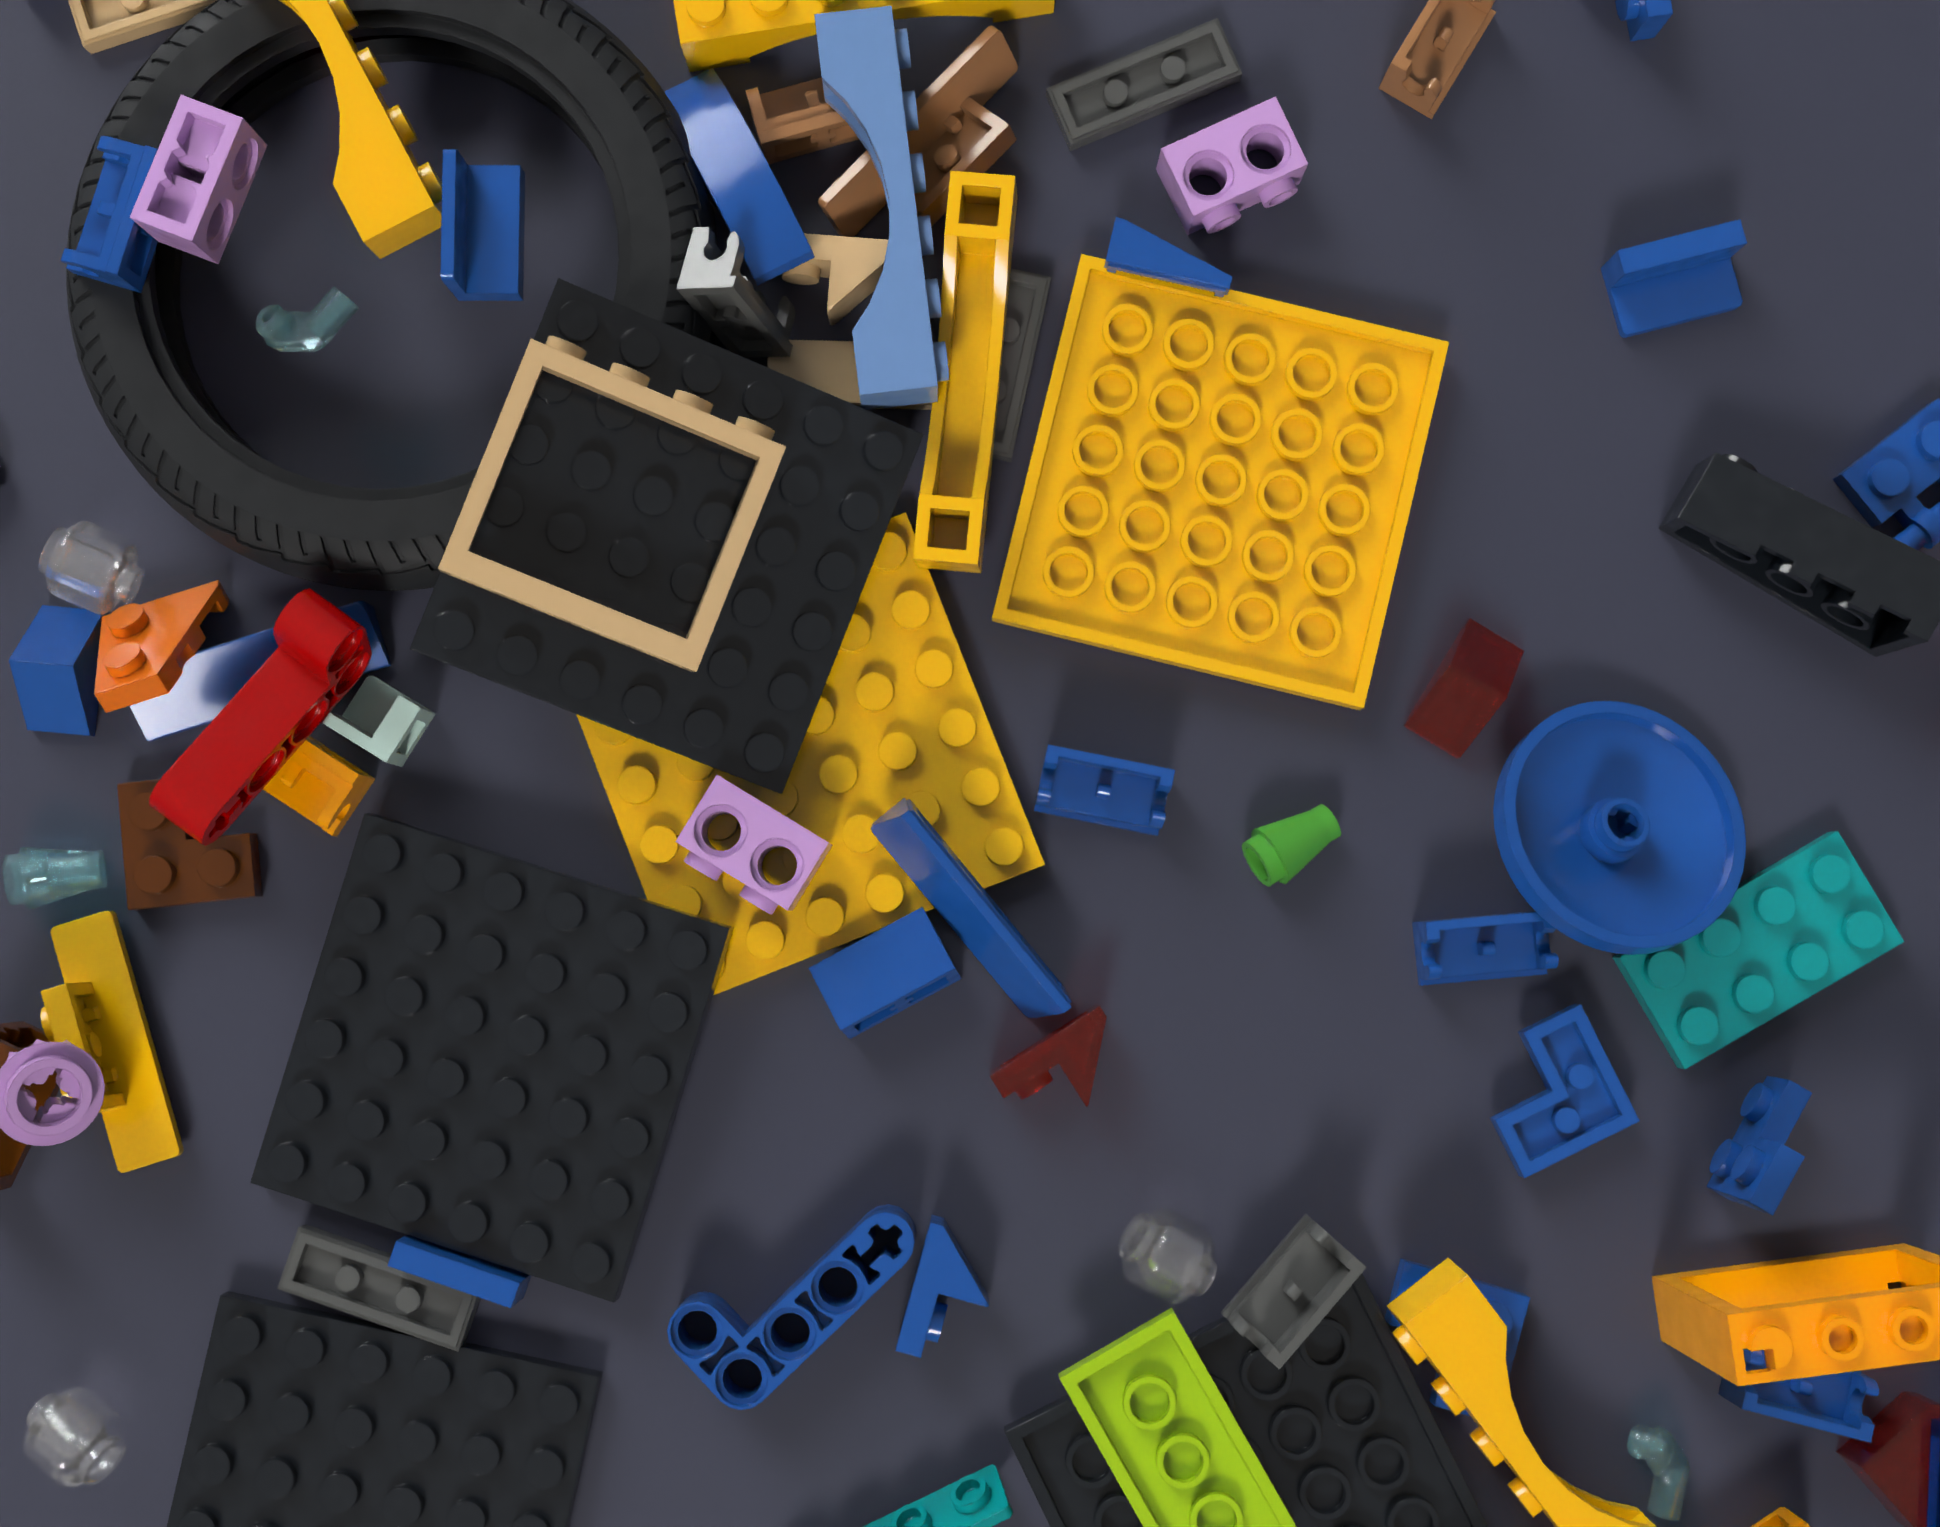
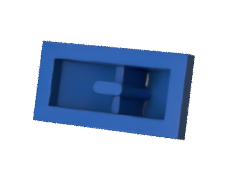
M41 606L9 658L27 730L95 737L99 701L94 695L101 620L102 616L108 615L109 612L93 609Z

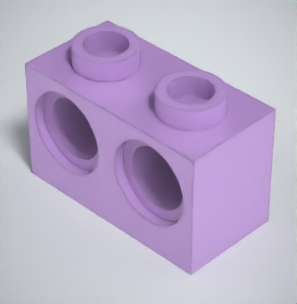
M180 95L130 218L158 242L219 264L268 145L244 118Z
M1275 96L1161 148L1156 170L1187 235L1204 227L1207 233L1211 234L1235 223L1241 217L1240 211L1262 202L1264 208H1269L1292 197L1298 191L1297 185L1301 182L1308 162ZM1257 149L1268 151L1274 156L1277 166L1271 169L1257 168L1249 161L1247 153ZM1198 175L1211 176L1219 183L1221 191L1214 195H1202L1193 189L1189 180Z
M719 775L715 776L675 841L689 850L684 859L685 863L715 881L718 880L723 871L745 884L739 895L773 915L778 905L788 911H793L833 846ZM732 814L739 821L741 827L740 838L732 848L718 851L709 842L708 827L717 816ZM785 847L794 854L797 861V869L790 881L781 885H774L764 876L762 863L768 852L775 848Z

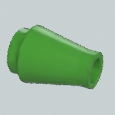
M1319 804L1309 811L1253 829L1251 838L1242 843V851L1250 869L1265 886L1270 887L1278 881L1282 884H1287L1330 842L1341 836V829L1329 808Z

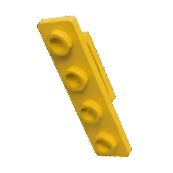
M102 911L54 926L50 933L65 984L41 991L45 1006L41 1009L40 1013L42 1028L50 1042L68 1040L85 1052L90 1053L100 1067L104 1078L105 1094L99 1113H102L118 1171L125 1173L180 1156L184 1151L117 914L114 911ZM60 1089L62 1096L70 1097L67 1092Z

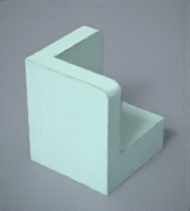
M368 676L343 715L340 716L329 712L322 723L384 762L402 767L434 718L435 713L379 678Z

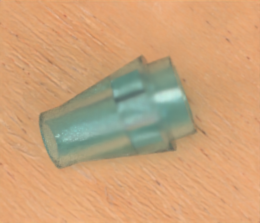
M22 846L19 853L5 855L3 860V881L7 899L12 906L25 904L31 910L92 889L106 888L108 874L104 853L102 850L75 851Z

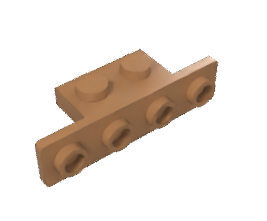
M992 25L988 26L972 44L967 46L962 54L916 99L919 130L907 131L910 154L922 153L925 171L926 192L915 193L917 217L930 215L931 227L947 212L950 171L985 173L1017 140L1008 123L983 107L1018 69L1016 60L1003 33ZM867 150L833 182L818 200L819 206L840 236L854 237L887 204L883 184Z

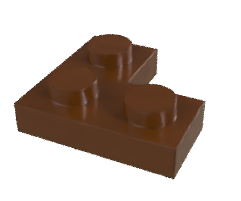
M160 779L117 784L128 910L137 911L263 897L258 836L256 833L220 836L212 844L202 845L149 806L151 792Z

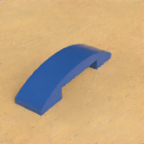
M711 68L664 91L682 121L689 142L690 154L729 232L735 231L744 243L745 253L743 260L757 286L815 258L766 158L714 69Z

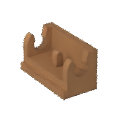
M1429 0L1393 58L1379 89L1432 119L1493 19L1496 11L1491 8L1496 0Z
M822 77L759 94L758 87L745 90L762 153L768 164L859 140L849 124L825 102Z

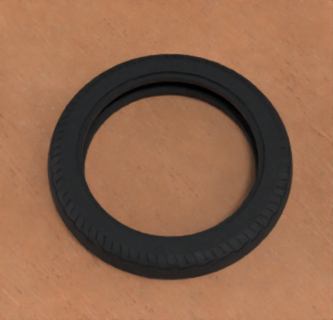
M217 0L169 36L129 81L108 113L94 141L78 184L72 208L67 248L77 249L105 160L102 156L104 152L97 149L101 136H109L158 149L180 95L240 116L250 125L273 105L298 89L332 75L321 46L308 25L291 8L279 0ZM346 0L359 25L349 31L359 51L368 46L378 63L418 61L443 63L471 69L497 78L525 92L549 108L567 124L589 149L601 167L612 198L618 232L619 255L616 291L613 302L710 343L712 330L708 327L707 322L676 289L693 227H709L715 234V244L718 246L710 193L690 154L688 138L675 107L645 65L618 37L571 0ZM160 242L157 243L142 293L73 274L66 269L67 303L72 336L78 360L95 405L116 442L140 475L175 511L199 530L234 552L261 565L304 580L336 587L377 591L419 590L435 587L440 574L438 567L478 468L435 483L388 489L344 487L316 481L287 471L263 459L248 446L221 416L204 389L193 365L185 339L181 316L179 279L182 250Z

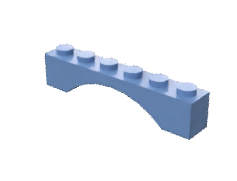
M892 6L814 14L825 102L849 124L867 149L883 184L889 211V239L883 271L869 305L852 330L861 408L871 410L938 402V382L949 380V368L945 341H932L930 319L940 318L942 313L938 279H925L922 256L934 255L930 215L917 217L915 193L926 192V181L922 153L910 154L907 131L919 130L915 91L902 92L899 70L911 68L907 28L894 29Z

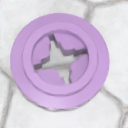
M36 1039L33 1045L19 1052H9L7 1061L0 1068V1128L2 1131L16 1141L33 1146L56 1145L79 1135L94 1121L104 1100V1078L97 1062L90 1053L85 1052L68 1040L63 1042H46ZM54 1071H56L57 1085L61 1090L67 1092L70 1097H49L45 1101L44 1106H40L37 1112L35 1109L36 1098L31 1091L25 1089L24 1085L30 1086L32 1083L44 1084L48 1076L53 1075Z

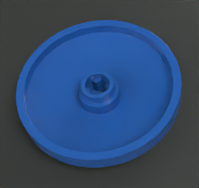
M1593 701L1577 704L1551 715L1532 729L1518 742L1502 767L1497 781L1493 807L1494 830L1502 861L1510 878L1527 903L1545 921L1569 938L1583 945L1615 954L1636 955L1659 952L1674 947L1701 933L1717 920L1732 901L1743 874L1746 858L1745 824L1737 795L1726 773L1711 752L1694 735L1670 718L1645 707L1625 702Z

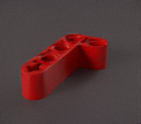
M311 588L304 589L296 594L277 618L273 628V635L278 648L166 771L151 792L149 806L202 845L212 844L233 824L326 718L328 713L333 710L355 685L371 660L372 651L366 629Z

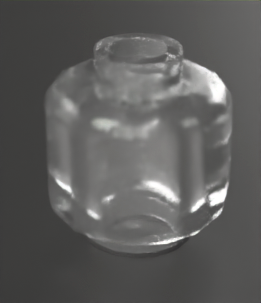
M84 520L72 524L68 529L63 527L57 528L47 540L38 565L39 572L45 575L46 587L51 594L98 615L111 611L120 601L130 604L138 594L145 576V570L137 567L138 549L130 539Z
M1162 1207L1150 1213L1142 1212L1137 1214L1125 1228L1118 1244V1255L1122 1258L1121 1267L1125 1279L1162 1303L1175 1306L1186 1302L1193 1295L1199 1297L1210 1288L1216 1277L1217 1264L1213 1261L1215 1257V1244L1210 1233L1175 1210Z
M74 1387L60 1394L50 1393L39 1400L27 1416L26 1423L28 1428L23 1439L24 1453L35 1466L61 1487L75 1488L83 1484L92 1486L99 1483L117 1467L125 1454L127 1447L124 1442L126 1424L123 1417L90 1389Z

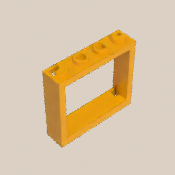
M1905 1243L1652 1276L1661 1341L1736 1386L1940 1360V1255ZM1901 1282V1288L1888 1289V1283ZM1743 1349L1750 1351L1764 1350L1766 1369L1746 1371Z

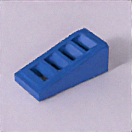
M1115 218L1104 266L1108 272L1116 273V270L1211 291L1215 292L1214 296L1222 298L1224 295H1228L1232 276L1125 219Z

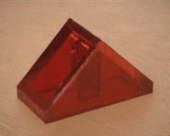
M1469 618L1403 726L1453 757L1460 758L1506 700L1524 650Z
M1903 1391L1871 1420L1875 1425L1871 1443L1851 1438L1836 1452L1897 1522L1905 1527H1938L1940 1404L1917 1392Z

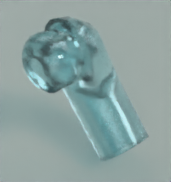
M333 286L311 312H287L277 304L263 308L256 318V330L264 337V341L268 346L280 352H315L326 347L357 312L359 307Z
M1643 1423L1637 1424L1629 1433L1627 1449L1633 1458L1646 1460L1647 1466L1654 1474L1647 1512L1664 1519L1679 1521L1690 1472L1689 1461L1669 1430L1659 1425L1653 1429Z

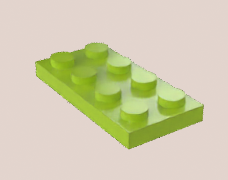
M1172 1307L1058 1373L1061 1383L1143 1527H1297Z

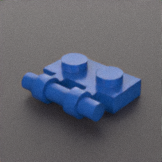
M1939 398L1923 407L1833 478V481L1872 528L1882 524L1893 515L1904 528L1894 539L1916 550H1920L1922 547L1931 549L1940 542V501L1931 509H1928L1916 497L1935 481L1940 485Z

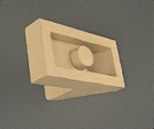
M804 233L815 258L782 273V279L793 284L813 285L819 283L820 277L829 278L827 314L830 325H835L874 292L883 271L888 240Z

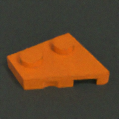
M219 580L143 604H127L117 608L111 614L102 616L94 695L106 713L168 694L182 675V669L186 661L196 654L206 639L200 628L204 618L209 612H224L229 605V598Z

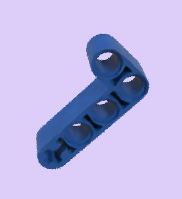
M887 1204L870 1210L750 1326L719 1295L707 1291L693 1293L684 1299L669 1320L667 1329L669 1343L674 1352L722 1403L733 1409H751L766 1399L906 1264L913 1253L915 1244V1223L909 1213L899 1206ZM878 1224L882 1229L887 1230L896 1225L900 1228L897 1239L899 1249L895 1251L889 1245L883 1246L871 1259L869 1267L877 1271L872 1275L861 1256L874 1242L876 1231L873 1226ZM854 1245L856 1247L858 1254L849 1250L848 1248ZM835 1267L849 1270L856 1278V1291L845 1298L831 1296L826 1292L822 1284L824 1272ZM692 1311H703L712 1316L716 1323V1336L706 1341L694 1339L685 1329V1315ZM787 1313L798 1314L809 1325L810 1335L802 1342H786L776 1331V1318ZM739 1359L751 1360L761 1371L762 1382L751 1388L739 1387L729 1376V1364Z

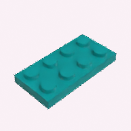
M1831 831L1739 883L1737 891L1725 911L1701 933L1663 951L1636 955L1617 954L1612 958L1676 1067L1687 1069L1902 944L1904 940L1839 831Z

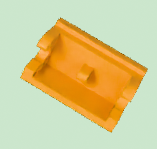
M309 736L263 790L321 827L322 830L331 836L337 837L375 781V778Z

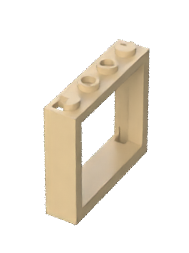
M551 335L548 336L545 344L530 339L438 567L439 571L690 672H697L786 446L772 441L775 431L757 421L738 416L734 425L711 415L710 412L713 404L696 395L682 390H675L673 398L647 388L650 378L635 369L622 364L612 363L610 370L607 371L584 361L587 353L586 350L569 341ZM542 370L757 460L686 638L469 552Z

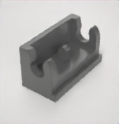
M693 227L678 280L677 291L707 322L708 327L730 352L742 357H790L793 345L790 343L789 338L795 319V308L787 296H783L778 304V314L775 317L766 305V297L761 291H754L750 280L740 273L745 246L739 235L735 231L730 233L726 241L727 249L723 254L715 244V234L709 227Z
M1305 1213L1221 1311V1314L1227 1318L1231 1326L1240 1335L1248 1338L1280 1370L1367 1267Z

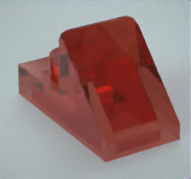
M1095 1004L990 1071L989 1075L1002 1097L1005 1098L1014 1091H1016L1021 1100L1031 1096L1054 1080L1048 1070L1059 1063L1083 1103L1088 1107L1107 1019L1101 1007Z

